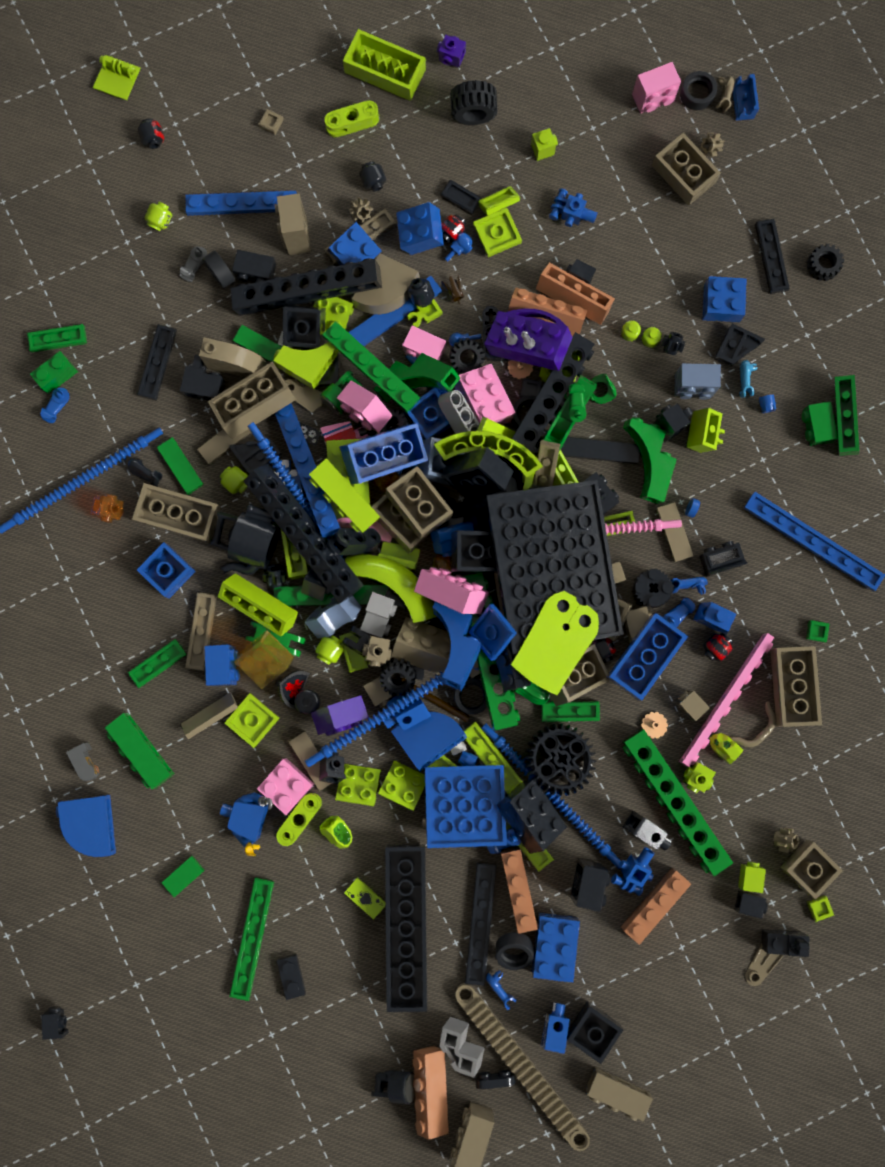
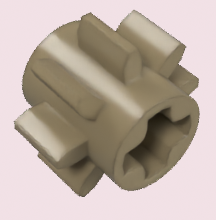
M707 133V138L701 139L700 149L704 151L705 156L711 155V157H715L717 152L723 151L724 141L720 138L721 134Z
M358 197L354 202L351 201L352 208L349 209V212L353 214L352 218L355 221L359 218L363 223L365 219L371 218L370 211L373 208L369 205L370 202L367 199L362 201Z
M780 828V831L775 833L774 844L779 846L780 852L788 853L793 852V849H797L799 837L793 834L794 829Z

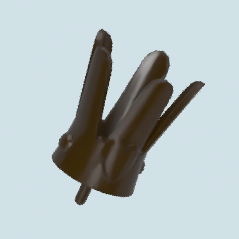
M459 275L458 281L457 279L454 280L452 276L449 277L451 289L448 284L441 281L450 296L451 302L458 301V304H460L459 300L465 296L461 290Z

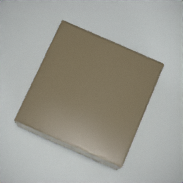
M266 109L258 125L259 128L276 135L284 119L283 116Z

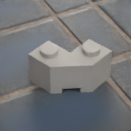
M372 592L366 607L367 613L360 630L378 638H383L384 635L388 636L391 629L389 621L397 609L395 600Z
M450 1017L442 1029L440 1048L443 1053H447L452 1061L451 1065L456 1072L475 1077L482 1064L484 1047L466 1042L469 1023Z

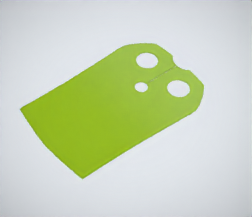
M566 591L552 595L545 602L529 635L511 665L532 683L558 695L571 672L598 633V614L588 605H579L576 597ZM560 600H566L569 603L567 612H560L558 610L557 604ZM582 615L590 617L591 624L588 627L580 625L579 619ZM565 623L569 624L570 627L567 631L563 629Z

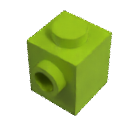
M550 128L532 134L531 146L537 161L555 154L558 142L556 135H552Z
M748 861L747 864H741L738 888L744 891L763 893L766 869L760 867V863Z

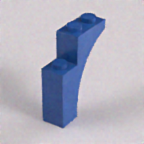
M435 601L433 605L434 615L444 624L451 640L450 658L442 676L443 684L462 691L481 651V644L472 636L466 637L473 623L471 614H462Z

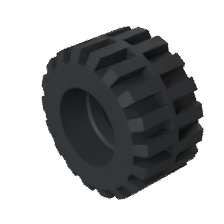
M471 80L462 82L452 88L450 100L453 120L464 125H479L487 123L497 116V92L493 84L486 81Z

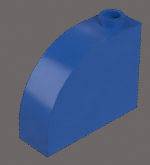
M429 712L431 716L418 724L402 730L397 723L391 731L420 772L468 738L459 724L447 715Z
M110 795L58 802L56 815L59 818L62 834L72 848L92 857L116 854Z

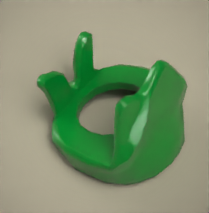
M600 374L591 380L595 384L603 382L608 387V392L603 397H597L593 393L590 397L592 401L598 404H605L616 397L615 385L607 374Z

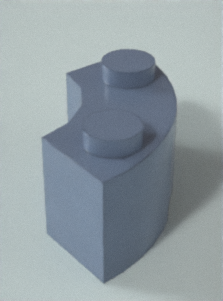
M353 596L339 604L335 597H332L330 599L331 603L323 609L319 606L305 620L304 623L317 639L331 637L339 627L357 618L358 612L362 607Z

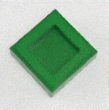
M809 620L806 640L827 643L830 624Z

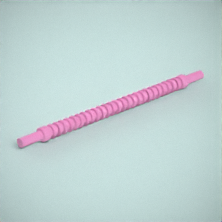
M655 519L654 522L651 520L649 522L644 520L643 523L640 521L635 523L633 521L632 524L621 522L620 525L617 522L615 525L612 523L607 525L605 523L607 534L613 535L614 532L616 534H619V532L624 534L625 531L629 534L630 531H633V533L638 531L640 533L641 530L652 532V530L662 531V529L680 528L682 527L681 520L661 521V519Z

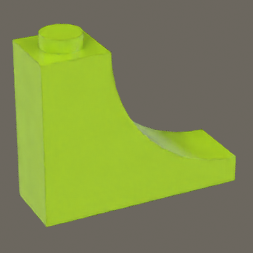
M329 342L312 350H295L283 345L281 350L278 349L276 351L273 361L277 368L314 390L339 351Z

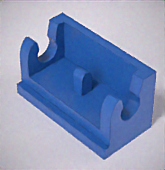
M749 74L747 79L743 81L741 76H739L734 83L732 91L736 121L754 119L759 110L755 74Z

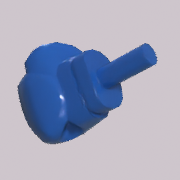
M464 232L460 233L457 240L453 241L450 245L452 251L445 257V260L449 261L455 253L457 255L469 253L472 250V239Z
M455 332L450 335L449 343L454 347V343H458L459 339L465 340V338H469V340H476L482 337L481 334L469 336L468 333L460 334Z

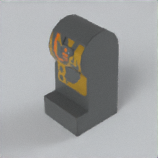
M89 742L82 743L66 752L78 777L83 781L94 780L99 775L98 766L92 762L88 751L92 750Z

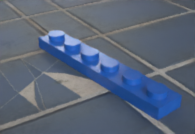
M273 191L186 195V214L189 216L275 212L274 204H278L277 196L297 194V192Z

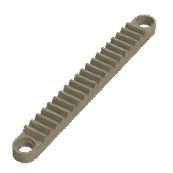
M460 984L455 991L456 1000L475 1023L476 1027L479 1028L487 1041L494 1047L502 1060L505 1061L506 1065L515 1074L516 1078L520 1080L527 1092L530 1093L571 1147L577 1151L587 1149L590 1138L586 1129L471 984ZM462 989H468L471 992V996L468 999L460 997L459 994ZM575 1135H584V1142L576 1144L574 1142Z

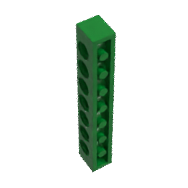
M483 573L462 576L470 584L472 582L478 583L486 591V588H489L488 579L483 576ZM491 595L487 596L483 607L484 611L490 604H493ZM471 614L473 623L470 629L479 619V617L476 614ZM481 649L477 657V663L492 729L496 731L517 726L520 716L518 710H515L513 702H515L514 691H503L502 694L494 692V685L500 684L502 686L499 673L498 675H492L489 672V667L491 665L497 666L496 660L491 661ZM500 703L507 705L508 711L506 714L499 712L498 705Z
M640 729L622 741L624 744L622 749L628 757L632 756L635 763L633 765L639 774H644L646 780H644L645 784L650 790L654 789L657 794L655 797L661 807H666L668 813H666L667 817L672 823L676 822L680 828L677 830L683 840H688L691 845L688 847L689 850L702 861L700 866L706 874L710 873L715 876L732 865L733 861L646 731ZM640 748H645L647 751V755L643 759L638 756ZM652 764H655L658 768L655 775L649 773V767ZM663 781H667L669 787L666 791L662 792L660 784ZM677 797L680 804L678 807L673 808L671 801ZM689 814L691 821L684 825L682 818L684 815ZM696 831L702 833L699 841H695L693 838ZM707 848H712V856L706 858L705 850Z

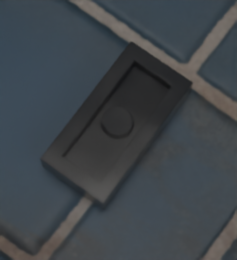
M297 954L278 959L277 964L286 1000L306 995Z

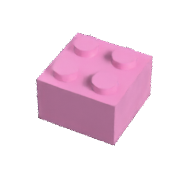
M673 62L637 76L632 95L640 114L646 111L652 112L662 105H670L675 100L681 80Z
M350 381L337 397L342 404L340 407L345 412L350 413L349 417L356 423L360 421L362 426L369 431L373 429L379 433L393 416L375 394L353 381Z
M285 758L269 774L257 790L266 798H271L273 804L287 815L314 786V783Z

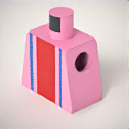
M351 422L320 428L325 441L364 439L368 437L364 427L354 430Z

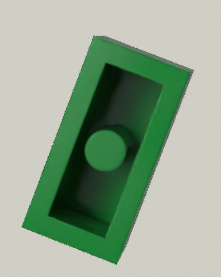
M59 351L30 373V375L41 389L50 394L74 376L78 370Z
M831 402L812 404L803 409L802 421L806 424L807 429L805 437L809 441L810 446L832 443L838 439Z

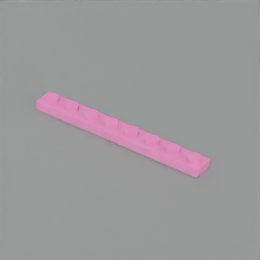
M768 633L761 636L679 760L681 764L689 767L696 763L699 758L698 752L701 748L704 749L710 741L708 737L712 732L715 733L717 731L722 716L725 717L731 709L729 705L733 700L736 701L742 692L740 691L741 687L752 678L751 672L762 663V655L764 652H769L772 648L773 636Z

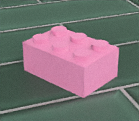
M492 364L459 375L460 380L454 388L462 393L479 424L482 417H486L500 425L511 422L516 412Z
M430 567V570H421L414 592L462 614L482 613L489 593L483 589L482 585L475 582L470 584L466 582L467 579L459 575L454 577L450 575L451 571L443 568L439 570Z

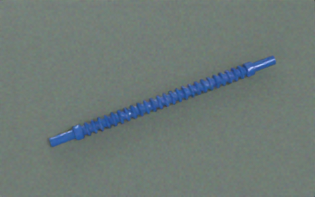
M252 422L247 427L257 440L258 447L264 450L263 454L266 453V458L270 459L269 463L273 464L272 468H276L275 472L279 473L278 477H282L281 481L286 483L285 486H288V490L292 492L291 494L294 495L295 499L318 527L312 508L309 506L310 503L306 502L307 498L303 497L304 493H300L301 488H297L298 484L294 483L295 479H291L292 475L288 474L289 470H285V465L281 464L282 460L279 461V456L275 455L276 451L272 450L273 446H269V440L263 437L255 423Z
M159 427L144 437H138L136 442L133 441V444H128V447L124 446L123 450L119 449V453L114 452V456L110 455L109 459L105 458L104 462L100 461L101 464H95L96 467H91V470L87 469L86 473L82 472L81 476L77 475V479L72 478V482L68 481L67 485L63 484L62 488L58 487L59 490L54 489V493L49 492V496L45 495L44 499L40 498L39 502L35 501V505L30 504V508L26 507L25 511L21 510V513H15L12 519L0 525V533H4L17 524L21 525L25 522V519L29 520V516L33 517L34 513L38 514L39 510L43 511L44 507L48 508L47 505H52V502L56 503L57 499H62V496L66 497V493L71 494V490L75 491L76 487L80 488L81 484L85 485L84 482H89V479L93 480L94 476L98 477V474H103L104 470L108 471V467L112 468V465H117L118 461L126 460V456L131 457V453L135 454V451H140L141 447H147L149 442L164 434Z
M440 672L439 676L435 675L436 678H430V682L426 681L425 685L421 684L420 688L416 687V691L411 690V694L406 693V697L402 696L401 700L397 699V703L392 702V706L387 705V709L383 708L382 712H377L378 715L373 714V718L369 717L367 722L364 720L362 725L358 724L359 727H353V731L349 730L348 734L344 733L343 737L339 736L338 740L334 739V743L330 742L329 746L324 745L321 747V751L305 760L306 765L310 767L325 757L329 758L333 755L332 752L337 753V749L341 750L343 745L346 747L347 743L351 744V740H356L357 736L361 737L362 733L366 734L367 730L371 731V727L376 728V724L380 725L381 721L385 722L386 718L390 719V715L395 716V712L399 713L400 709L404 710L405 706L409 707V703L414 704V700L418 701L419 697L423 698L424 694L428 695V691L433 692V688L437 689L439 684L443 685L442 676L444 673Z
M487 723L481 728L494 741L495 747L500 748V752L504 751V756H508V760H512V764H516V768H520V772H524V776L531 771L530 768L524 767L529 763H525V760L521 759V755L518 756L517 751L514 752L513 747L510 748L509 743H505L506 740L503 736L499 737ZM532 774V775H527V776H528V780H530V779H532V778L534 777L533 774ZM548 789L545 795L548 796L549 800H552L551 804H556L555 808H559V812H563V816H567V820H571V824H575V828H579V832H583V836H587V840L592 841L591 845L595 844V849H599V853L602 856H606L618 869H621L619 867L621 860L611 851V847L607 843L604 844V840H600V836H596V832H592L591 827L588 828V823L584 824V819L581 820L580 815L577 816L576 811L573 812V808H569V804H565V800H561L556 795L557 792L554 795H550V789Z

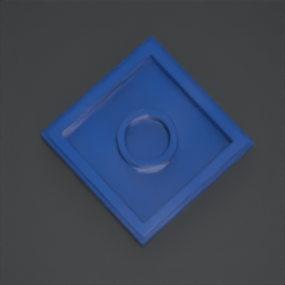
M490 604L469 631L471 636L480 642L481 649L491 661L498 658L517 634L494 604Z

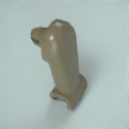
M729 76L727 79L719 77L717 80L718 84L722 86L721 101L716 105V108L721 107L723 109L722 113H725L731 107L730 98L735 83L732 76Z

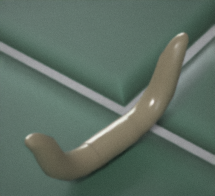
M767 701L765 704V710L769 718L768 725L756 738L745 740L740 737H732L731 739L744 747H755L763 742L776 725V716L770 703Z

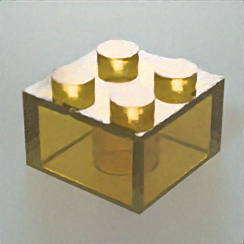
M266 630L240 652L234 663L263 689L288 669L294 656Z

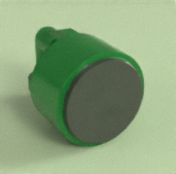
M351 370L347 371L335 384L331 383L320 394L323 403L337 415H341L344 412L340 407L342 404L337 399L343 391L341 388L350 381L362 387V384L353 377Z

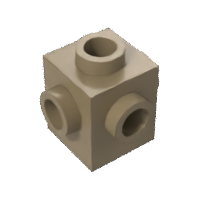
M370 636L368 644L363 646L362 656H365L364 661L369 662L368 665L380 667V664L384 665L386 660L389 661L392 651L389 649L390 640ZM374 650H378L379 655H376Z

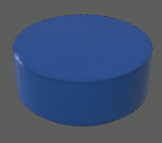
M691 498L686 507L685 516L695 517L700 507L699 500Z

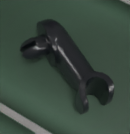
M131 459L127 464L128 470L133 475L150 482V485L157 487L159 481L163 478L160 472L156 470L152 472L143 465L142 459Z

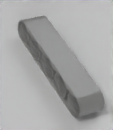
M454 390L440 395L438 404L455 434L477 431L479 422L460 391Z

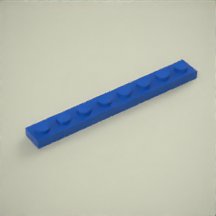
M292 403L275 412L321 535L324 538L336 533L341 528L331 503L323 496L325 491L321 487L316 488L309 481L312 478L309 474L316 468V464Z
M753 492L743 508L873 592L877 590L885 577V574L757 492Z

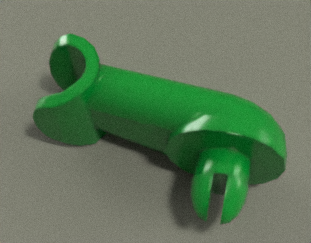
M574 383L569 386V416L574 422H582L587 414L584 400L585 387L581 383Z

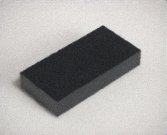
M451 179L441 193L443 199L470 215L474 213L479 205L478 201L482 199Z

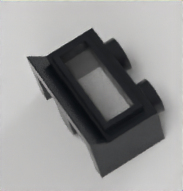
M733 541L722 544L723 548L715 549L714 546L704 549V554H701L699 557L706 577L748 564L740 544H734Z

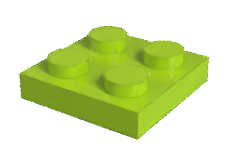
M508 208L473 222L487 257L522 243Z
M249 693L226 720L225 724L255 748L280 717L253 694Z

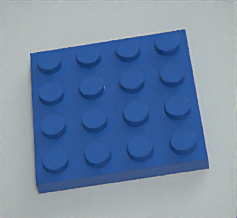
M504 765L425 767L427 848L507 846L506 818L497 806L505 798Z

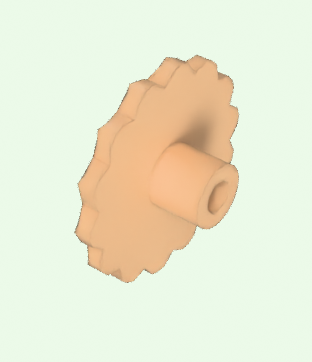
M510 360L508 361L507 369L513 378L524 379L530 376V373L533 371V365Z
M650 712L642 719L641 727L650 738H659L667 732V719L664 718L663 714Z

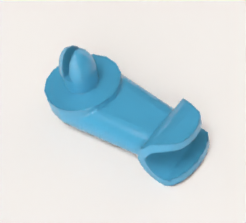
M748 360L742 361L740 365L741 391L739 396L741 398L746 396V391L750 396L754 395V388L750 386L751 371L757 370L758 367H755L757 366L755 363L750 364Z

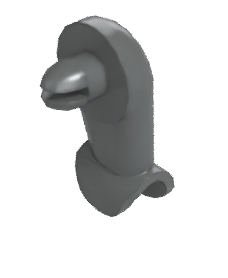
M197 246L191 250L184 267L181 266L180 277L187 282L194 280L196 271L204 263L202 258L207 255L205 248Z

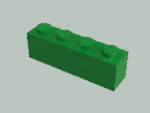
M855 375L835 377L839 456L858 455L860 449Z
M123 713L105 727L108 731L106 733L108 738L112 742L117 743L119 746L118 751L123 757L129 759L131 762L130 767L134 772H139L142 776L141 781L147 788H151V790L156 789L175 774L129 713Z

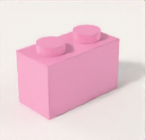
M412 326L402 346L406 355L418 358L421 353H424L440 361L446 348V340Z

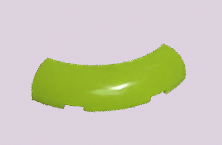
M462 432L446 437L434 444L444 461L460 453L488 447L495 454L503 456L515 464L526 477L543 467L540 461L522 444L494 432Z
M372 554L349 555L346 557L345 562L356 576L378 580L394 590L406 604L413 623L436 617L433 612V600L414 592L418 578L405 566L389 558Z

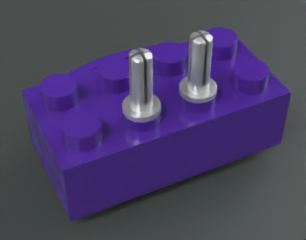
M525 308L509 312L498 311L484 345L490 355L559 371L573 337L568 326L553 314L538 309ZM533 317L544 318V319L550 320V321H552V322H554V323L546 322V321H544V320H541V319H538V318H533Z

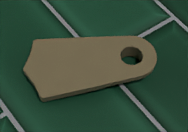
M287 379L285 381L288 386H294V390L291 392L296 398L295 402L309 412L313 413L316 409L322 407L323 401L320 398L322 392L316 389L313 390L309 386H301L300 382L294 379Z
M761 943L745 974L747 983L751 986L760 985L783 958V955L767 954L762 950ZM753 974L758 975L756 981H753L751 978Z

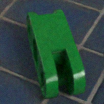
M251 621L250 625L257 628L254 637L246 636L245 640L300 657L301 651L289 648L291 640L304 644L305 638L287 632L280 637L265 626Z

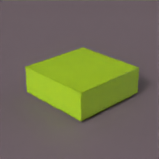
M824 895L807 902L815 922L834 916L827 896Z

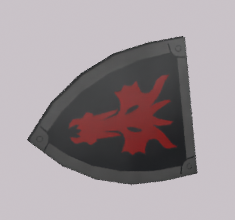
M298 670L288 674L283 679L278 678L275 684L279 687L281 700L286 706L296 709L295 697L304 689L310 673Z

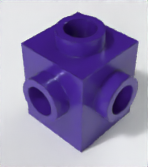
M445 35L443 42L440 41L437 47L439 61L447 66L452 65L460 68L466 53V42L455 36Z

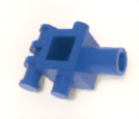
M560 188L558 196L554 198L555 203L551 206L552 212L549 214V218L557 220L560 213L562 214L561 219L566 221L565 225L568 227H572V224L579 225L581 219L594 223L598 212L585 208L587 201L582 199L583 195L576 193V196L569 195L568 199H565L568 191Z
M644 847L638 857L630 854L627 861L622 860L619 865L623 877L621 878L614 874L611 878V883L619 885V888L622 890L626 889L627 892H634L640 896L647 880L652 881L653 879L652 870L648 863L654 856V852Z

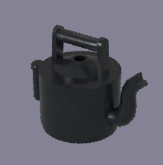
M249 504L246 512H242L239 517L224 512H217V522L210 544L227 550L229 559L241 562H228L219 567L221 570H224V574L229 571H236L244 575H252L258 569H266L274 555L280 535V527L275 521H272L273 518L265 509L256 507L253 504ZM225 519L236 522L228 535L229 545L220 542Z

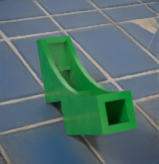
M424 353L419 355L411 367L395 361L389 369L410 389L435 387L450 392L460 380V376L451 366ZM378 386L373 389L383 401L388 403L391 400Z
M580 375L576 383H581L585 387L584 400L586 405L597 384ZM570 394L567 396L564 405L558 411L557 417L543 439L544 441L561 444L560 450L575 424L569 416Z
M633 417L624 422L623 429L637 444L644 463V484L640 498L660 504L665 501L677 459L671 457L670 453L660 452L666 433L665 430L660 429L661 427L656 424L648 425L643 423L642 419Z

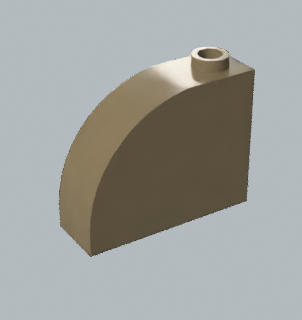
M379 254L376 261L380 266L382 288L358 292L352 297L354 307L369 314H386L403 306L410 299L407 289L411 285V281L420 278L417 270Z
M203 338L199 356L210 370L248 377L267 365L264 358L248 349L227 342Z

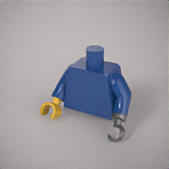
M256 792L238 798L233 806L223 804L220 810V815L230 818L227 828L231 830V833L245 848L247 856H256L253 849H259L260 846L253 844V842L260 838L267 811L273 805L271 798H266Z

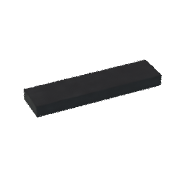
M775 218L757 221L755 228L769 293L786 292L790 287Z
M157 325L138 389V396L157 401L177 333L175 328Z

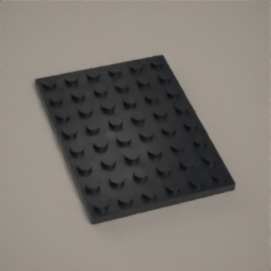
M598 480L484 496L504 617L517 632L509 642L511 654H518L547 599L562 591L575 596L579 605H588L598 614L599 627L594 640L623 635ZM560 600L557 604L558 610L560 612H567L569 603L566 600ZM582 615L579 623L582 627H588L591 624V619L588 615ZM565 623L563 629L565 631L569 630V624Z

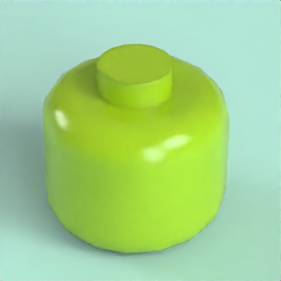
M628 321L623 325L621 335L627 341H634L639 337L641 327L636 321Z
M655 327L647 328L642 335L643 344L649 348L656 347L662 336L660 330Z

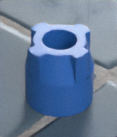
M766 395L759 398L762 413L776 410L774 395Z
M463 751L458 763L462 766H475L478 756Z

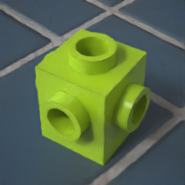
M696 762L686 769L683 781L688 784L687 788L693 792L698 793V791L705 793L706 790L712 787L714 782L712 779L716 772Z

